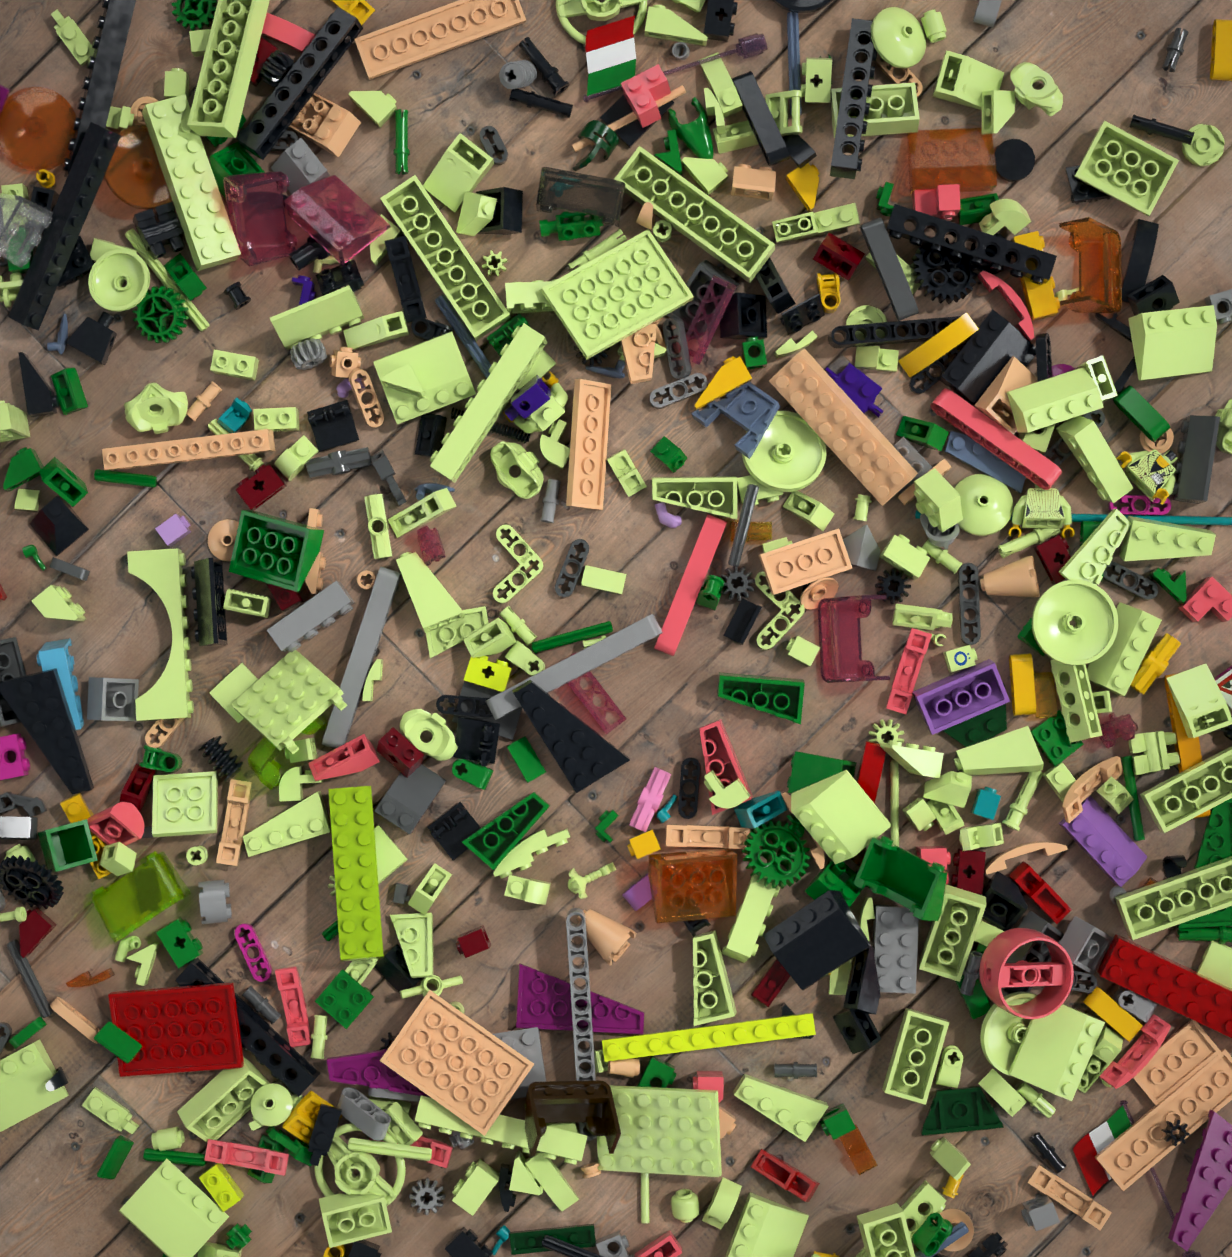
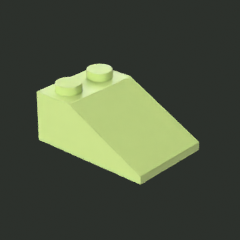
M339 1193L319 1198L329 1248L392 1232L384 1195H348Z

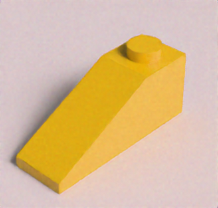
M732 356L723 361L724 365L721 366L694 405L695 410H699L710 402L723 397L752 380L741 357L735 359Z

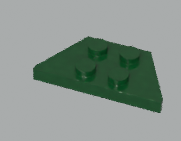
M1006 703L942 731L965 747L986 741L1007 730Z
M979 1086L936 1090L921 1129V1135L1004 1127Z

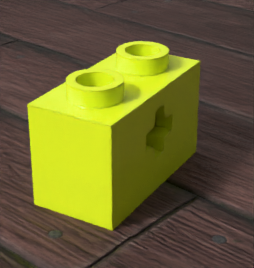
M488 656L470 657L464 677L465 681L501 692L506 690L512 668L508 667L509 663L498 659L496 663L488 661ZM491 666V670L495 672L494 676L490 675L489 678H486V674L482 673L483 669H488Z
M216 1163L199 1177L223 1212L240 1201L244 1196L221 1163Z

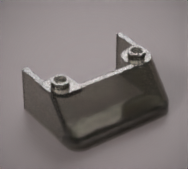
M542 167L536 209L538 212L552 213V210H557L558 208L595 215L602 219V223L614 225L615 223V226L619 227L626 184L618 180Z

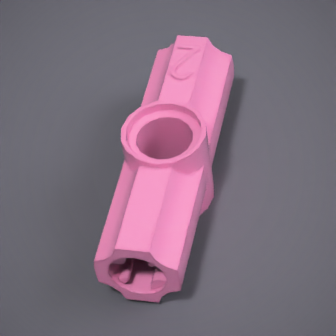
M654 767L647 786L643 788L639 797L638 806L632 816L630 826L644 832L647 831L654 813L657 812L663 799V792L669 782L670 773Z

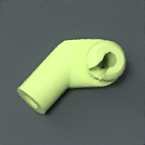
M130 936L121 940L115 960L125 962L128 951L138 949L141 946L139 937Z

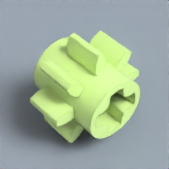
M490 250L491 255L489 257L483 256L487 264H483L482 268L489 269L488 276L496 273L497 277H499L501 270L507 271L503 264L507 263L508 260L506 258L501 259V251L497 255ZM493 259H496L497 262H500L498 263L497 268H494L493 265H491Z

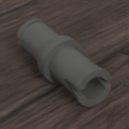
M1181 28L1175 29L1172 42L1167 47L1168 53L1162 69L1165 71L1168 70L1170 65L1169 72H1175L1179 57L1184 52L1183 46L1189 33L1187 30L1183 29L1181 34Z
M971 951L967 967L964 968V978L960 988V992L964 995H973L976 980L980 977L979 968L983 956L980 952Z
M252 986L242 994L255 1007L254 1010L257 1013L260 1012L271 1024H274L281 1016L268 1003L269 1000L267 998L264 999Z
M794 1062V1064H774L775 1077H794V1079H798V1077H817V1063L798 1064V1062Z

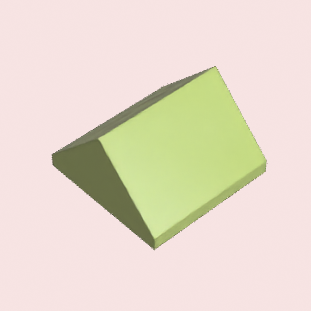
M519 1150L516 1152L509 1190L540 1195L543 1193V1188L526 1166V1159Z

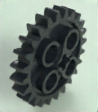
M946 238L945 241L950 244L949 239ZM922 244L915 251L916 254L912 257L914 262L910 265L914 269L911 275L917 276L913 282L920 283L918 290H926L924 296L926 297L931 294L932 301L936 297L939 298L940 304L945 299L948 304L953 300L957 303L961 298L964 299L976 284L974 279L978 274L973 271L977 266L971 265L968 258L962 257L957 259L951 257L949 252L943 250L935 252L929 249L930 246Z
M12 855L11 858L6 857L0 864V884L4 885L2 889L8 890V895H14L16 901L22 900L23 905L27 902L30 907L36 905L38 909H41L42 906L45 909H48L49 906L53 908L54 905L58 904L64 893L62 892L64 887L60 886L62 881L56 880L58 875H52V869H45V864L40 866L38 860L32 862L29 857L24 860L21 855H19L18 859Z

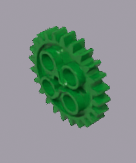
M771 820L767 825L763 823L759 828H754L747 835L748 839L743 843L747 846L742 850L743 853L747 854L743 861L749 862L745 868H752L753 871L750 876L757 874V882L762 879L765 880L764 886L772 883L773 889L778 884L781 889L786 884L790 887L794 882L797 883L801 879L800 876L803 877L806 874L805 870L809 867V864L806 862L811 857L805 854L810 848L803 846L807 840L801 841L800 837L794 833L795 830L791 831L788 829V823L783 827L779 820L775 825H773ZM766 838L771 839L772 842H773V845H772V844H769V843L767 842ZM785 846H789L792 849V853L787 851ZM760 856L764 857L767 863L762 862ZM780 864L785 866L787 871H783L780 868Z

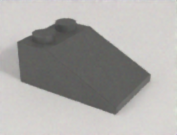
M704 260L697 266L686 283L694 296L693 300L667 314L670 318H680L684 323L685 329L699 339L704 335L739 286L738 282L708 260Z
M422 764L408 778L400 772L375 809V812L408 834H411L446 780Z

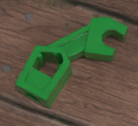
M274 1126L268 1127L266 1133L272 1140L286 1147L289 1150L288 1153L294 1159L310 1167L312 1166L310 1164L312 1152L308 1151L309 1146L299 1139L292 1141L283 1131L276 1130Z

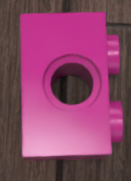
M21 734L0 737V780L29 775L30 762L28 758H25L24 753L26 741L24 737H21ZM10 751L16 753V760L13 763L8 760V753Z

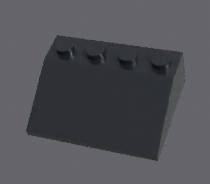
M993 309L979 324V330L969 337L939 377L942 383L972 406L977 403L1012 356L1027 367L1036 355V347L1009 321Z
M215 558L194 561V566L191 567V577L195 579V588H192L193 600H196L197 608L194 609V620L198 621V630H195V640L199 642V646L228 645L226 610L223 609L225 601L223 562Z
M828 890L763 935L774 956L801 990L807 989L871 946L841 892L837 890Z

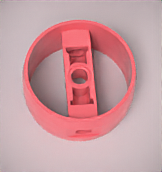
M1013 928L999 934L989 943L981 958L979 976L984 992L995 1005L1020 1018L1039 1019L1052 1014L1065 1002L1072 988L1074 971L1070 956L1056 940L1033 929ZM1038 940L1045 942L1051 956V962H1027L1021 960L1016 963H1006L1009 956L1017 948L1028 942ZM1045 986L1034 999L1021 1005H1008L1001 991V988Z

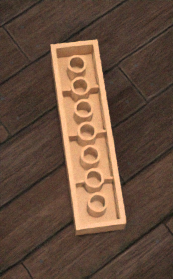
M806 349L797 353L769 380L882 506L918 474Z

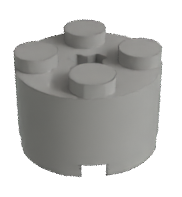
M224 880L198 882V886L203 887L199 893L201 917H205L201 921L202 924L228 922V919L232 918L231 903L227 904L226 897H230L229 882L225 883Z

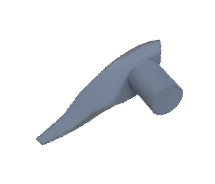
M63 314L58 341L47 343L48 351L58 350L59 354L64 352L67 344L68 321L66 314Z
M618 360L615 368L586 366V369L620 379L625 377L623 369L626 364L624 361Z
M437 483L421 484L414 489L417 491L416 498L418 500L423 499L426 493H433L445 488L449 492H455L454 488Z

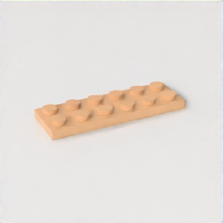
M575 379L566 506L603 510L611 384Z

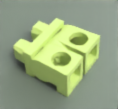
M1154 731L1127 734L1130 753L1143 752L1141 755L1132 756L1134 775L1170 769V766L1180 763L1178 752L1167 753L1166 745L1177 744L1175 733Z

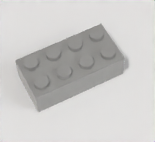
M335 581L267 631L281 651L293 652L302 646L300 644L301 641L304 639L310 640L318 635L317 630L322 626L327 628L336 622L334 619L339 614L344 616L353 610L352 605L355 602L341 582Z
M874 905L875 919H873L872 946L880 992L916 994L919 918L913 916L914 913H911L910 909L904 906Z

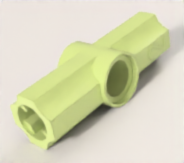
M383 494L365 496L368 529L370 531L374 559L393 557ZM377 521H381L384 524L381 532L373 530V525Z

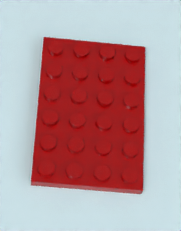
M233 982L120 991L108 994L112 1023L142 1045L136 1057L129 1063H125L117 1057L120 1077L243 1067L244 1059Z

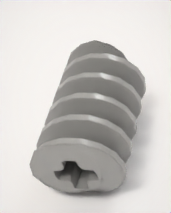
M527 60L506 63L502 66L499 73L500 82L507 89L527 87L537 78L536 67Z

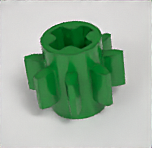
M237 1223L226 1233L228 1236L227 1245L231 1249L237 1247L241 1250L252 1240L248 1236L252 1231L246 1224L241 1227Z

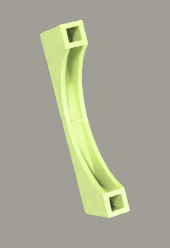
M178 548L127 552L128 573L145 581L159 595L167 609L172 628V647L168 663L154 686L145 694L135 699L136 721L191 718V713L194 712L193 701H189V692H192L193 685L192 680L188 676V671H191V659L187 658V650H190V639L186 637V629H189V618L185 616V608H188L187 595H184L187 578L186 574H183L182 568L186 564L185 554Z

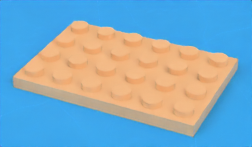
M431 990L428 991L380 1060L484 1136L535 1065Z

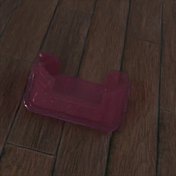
M277 171L224 177L223 183L228 217L241 252L239 258L248 266H254L288 257L290 253L295 251L297 239L294 234L287 230L282 193L287 191V187H289L287 175Z

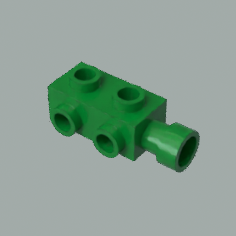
M585 208L581 212H562L560 215H555L556 220L548 221L547 219L539 220L541 237L558 233L559 241H570L577 238H591L601 235L600 227L604 226L602 213L598 214L597 209L591 210L589 208Z

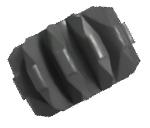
M733 566L734 573L727 568L725 571L729 577L725 575L720 576V578L726 580L723 587L727 586V589L722 594L725 595L729 591L731 592L729 600H732L734 594H737V601H741L740 593L745 598H748L749 595L745 590L754 591V588L748 586V584L755 583V579H747V577L752 575V572L749 571L744 575L743 573L746 568L742 566L740 572H738V567ZM738 577L741 579L740 583L743 582V586L735 589L731 581L736 580Z

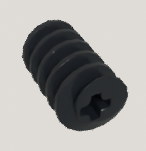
M213 737L199 748L198 751L205 749L202 756L204 758L211 756L208 763L216 762L213 769L215 771L221 769L220 777L227 775L224 780L226 783L241 771L240 768L243 762L235 763L238 756L230 757L232 749L224 750L227 743L219 744L222 737Z

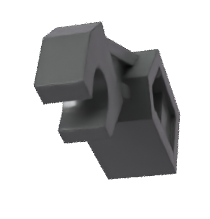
M382 450L371 456V461L382 481L387 480L399 506L406 503L407 501L393 477L396 473L384 451Z
M11 792L0 795V814L16 809L18 805L24 806V810L31 817L36 816L34 812L36 806L40 808L41 813L47 811L44 801L39 797L32 798ZM9 797L13 804L6 808L3 798Z

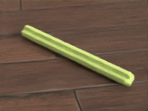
M133 228L127 231L125 237L167 289H174V293L181 294L179 300L184 299L186 301L182 306L189 309L185 313L201 332L205 331L210 325L199 310L175 283L161 262L154 258L150 250L146 251L139 234Z

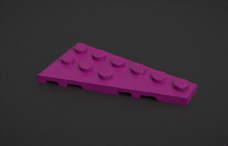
M520 963L516 1028L538 1027L539 1029L573 1031L570 983ZM590 991L593 1032L643 1034V1011ZM579 999L575 1004L578 1007H585L587 1002L584 999ZM580 1020L577 1022V1026L586 1028L588 1022Z
M388 1049L327 1058L330 1081L364 1085L376 1089H388L393 1092L417 1096H428L380 1061Z
M1212 1110L1209 1111L1208 1117L1210 1118L1207 1128L1203 1129L1202 1136L1204 1137L1200 1148L1196 1150L1187 1178L1188 1186L1186 1192L1182 1193L1180 1199L1182 1200L1180 1210L1175 1215L1168 1236L1170 1240L1185 1251H1188L1232 1186V1125Z

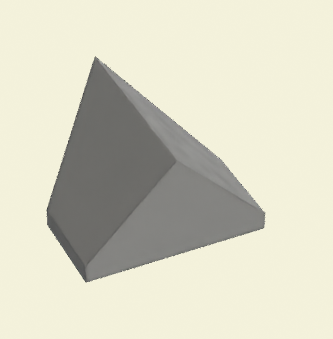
M866 524L844 538L843 542L852 566L876 571L881 550Z

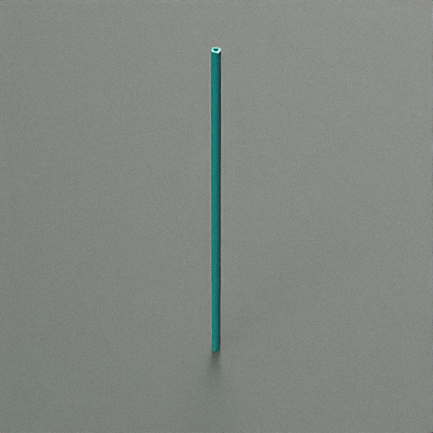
M916 510L915 519H920L921 513ZM1072 514V522H1081L1082 520L1103 521L1109 514ZM1124 515L1127 519L1128 516L1172 524L1232 525V517Z

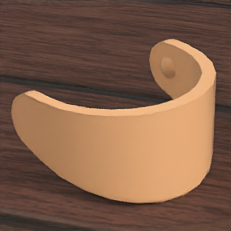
M644 203L636 221L637 224L653 231L656 216L653 213L652 203Z

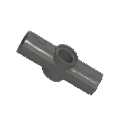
M366 447L347 452L346 450L329 453L328 456L313 458L306 463L309 478L329 474H344L352 469L368 467L372 465L369 448Z

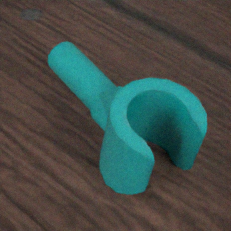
M674 794L668 803L656 814L661 823H664L671 817L667 811L678 798Z
M505 1225L496 1232L500 1239L492 1249V1255H496L503 1242L509 1238L510 1230Z

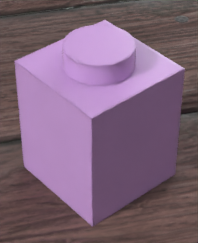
M174 514L155 528L167 546L170 547L191 533L188 528L191 526L184 515L180 517L178 514Z

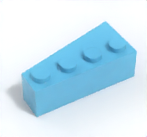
M71 638L46 642L38 651V666H42V671L57 668L75 729H81L84 725L80 696L75 695V692H78L77 677L72 675L75 665L74 656L69 655L68 646H72Z

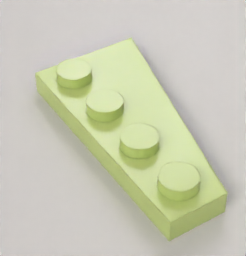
M1113 509L1062 567L1059 573L1066 580H1083L1099 585L1106 566L1110 565L1113 559L1112 555L1115 549L1120 546L1131 522L1118 509Z

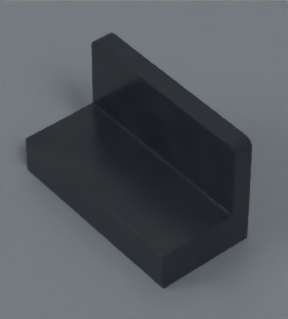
M742 598L723 636L743 645L762 607Z
M398 944L375 965L377 971L399 994L401 990L413 988L422 979L411 977L403 951Z

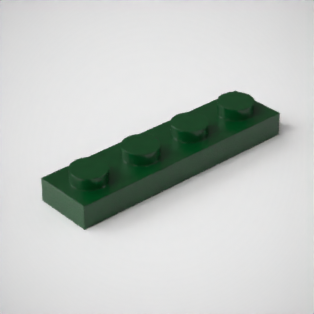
M594 1224L509 1233L511 1255L552 1251L542 1247V1240L545 1235L580 1248L596 1247Z

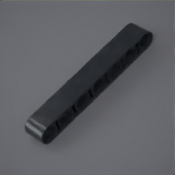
M960 316L838 326L828 335V342L833 348L927 341L940 332L938 329L939 324L947 327ZM923 326L926 329V335L919 334L917 327ZM898 327L905 330V337L897 334ZM876 330H883L885 338L877 337ZM855 331H861L864 334V340H858L855 337ZM834 333H841L844 338L843 342L836 341Z

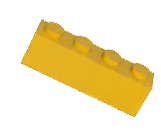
M1038 231L1014 236L1011 239L1012 242L1043 251V248H1045L1044 238L1039 236ZM1031 260L1026 261V267L1029 270H1035V263ZM1024 276L1020 278L1031 321L1055 316L1058 313V309H1060V302L1058 297L1054 296L1055 282L1053 277L1051 276L1049 281L1042 285L1032 283L1030 278Z

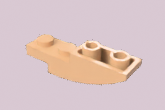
M309 508L307 526L322 527L323 515L320 514V510ZM319 552L305 579L311 594L315 595L318 594V590L322 591L323 578H320L321 570L325 569L326 557H323L322 552Z

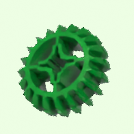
M153 286L151 290L148 289L142 301L136 305L138 309L132 312L137 314V318H134L133 321L139 322L136 329H143L141 335H148L147 340L153 341L155 339L156 343H161L162 341L168 343L170 339H177L176 334L182 335L183 331L181 328L187 327V324L183 321L189 319V316L184 315V312L189 309L182 306L186 301L184 299L179 300L180 293H174V289H166L165 286H160V288ZM162 298L166 299L173 309L167 308ZM150 304H151V305H152V309H151V311L148 313V308H149V306H150ZM161 312H167V314H163V316H160V318L154 317L155 315H159V313ZM172 316H174L173 322H172V324H171V326H170V324H169L170 318H171ZM149 320L155 322L156 327H159V331L151 326Z

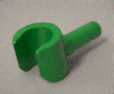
M28 545L22 548L26 558L33 556L42 571L46 569L38 556L36 546Z

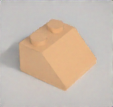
M739 164L738 167L734 166L730 195L772 200L775 191L776 171H772V168L769 167L752 169L750 165Z

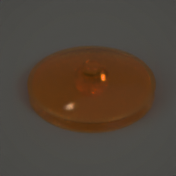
M28 87L13 93L7 98L0 114V151L12 164L27 171L39 172L41 169L48 171L64 163L65 158H69L70 150H67L70 138H74L75 130H72L75 117H77L73 107L62 95L44 87Z
M132 126L118 133L121 135V138L104 175L107 185L113 194L122 202L138 209H155L157 206L173 202L147 126Z

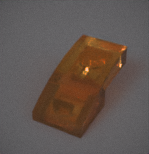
M109 968L92 978L90 972L87 971L70 980L66 985L68 987L89 986L102 982L115 974L112 968Z
M855 1125V1130L839 1138L855 1169L861 1175L878 1165L857 1125Z

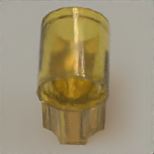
M739 520L730 521V542L734 541ZM750 522L745 542H749V540H772V522Z

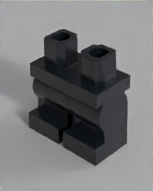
M173 202L155 207L154 212L151 208L134 214L133 223L144 243L146 251L150 250L155 259L166 255L164 245L170 244L173 252L184 249V231L176 216Z

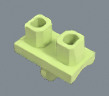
M20 272L12 273L9 282H4L3 277L0 275V302H4L6 308L11 307L12 301H15L24 281Z

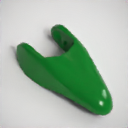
M696 97L692 98L691 104L696 108L699 117L688 124H680L676 118V112L668 109L669 125L672 130H676L677 137L698 158L713 159L714 151L708 116Z

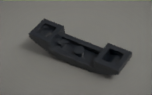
M1138 219L1133 237L1134 242L1125 277L1122 280L1118 301L1129 303L1127 295L1145 285L1155 249L1159 224Z
M401 236L385 240L406 323L420 317L427 318L406 237Z

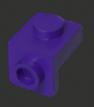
M298 275V278L292 277L291 281L294 285L303 286L299 305L316 299V292H314L315 284L310 281L311 278Z

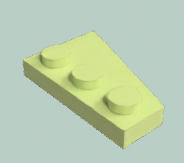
M486 606L462 610L464 618L427 632L426 638L430 659L463 642V639L489 624Z
M433 914L390 915L411 977H433Z

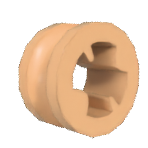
M368 570L362 571L357 577L358 585L366 590L373 588L376 580L375 574ZM370 574L372 576L370 579L373 581L371 584L367 583L364 586L362 584L364 581L361 579L363 576L367 577Z
M594 1162L581 1166V1170L584 1171L583 1178H590L601 1174V1170L598 1169L599 1163Z

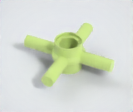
M436 975L424 977L420 986L401 990L400 996L402 999L420 994L425 997L429 991L427 988L428 983L435 985L436 991L432 992L439 996L444 988L463 984V979L461 975L441 980Z

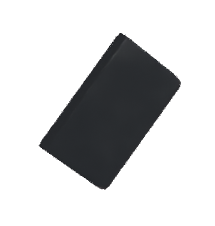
M436 414L421 415L415 455L432 457L436 450L438 452L443 446L441 442L444 438L447 422L446 417Z

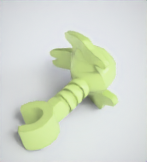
M609 863L599 868V870L585 875V877L578 875L575 869L572 868L569 871V877L571 878L568 880V889L575 894L578 893L580 899L588 897L585 891L586 884L615 871L614 863Z

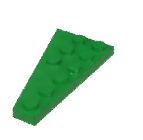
M1232 798L1210 810V816L1208 817L1194 869L1232 856ZM1232 906L1178 924L1177 928L1232 926Z

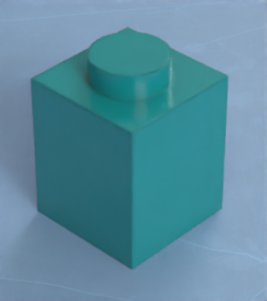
M986 786L984 790L978 789L971 813L994 820L1001 796L996 794L997 790Z

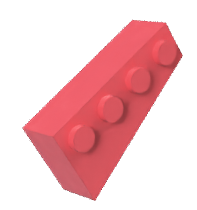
M719 719L699 728L706 774L713 770L724 787L739 778L751 795L744 802L751 800L753 795L722 720ZM709 791V797L716 794L714 791ZM711 802L712 815L729 809L718 807Z

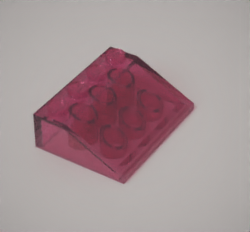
M336 175L301 187L284 200L288 215L342 265L390 228L389 223Z

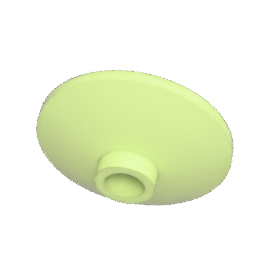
M266 1084L260 1087L251 1100L252 1115L257 1122L264 1126L272 1127L282 1124L288 1119L293 1108L290 1092L279 1084ZM269 1100H273V1105L271 1107H267V1102Z

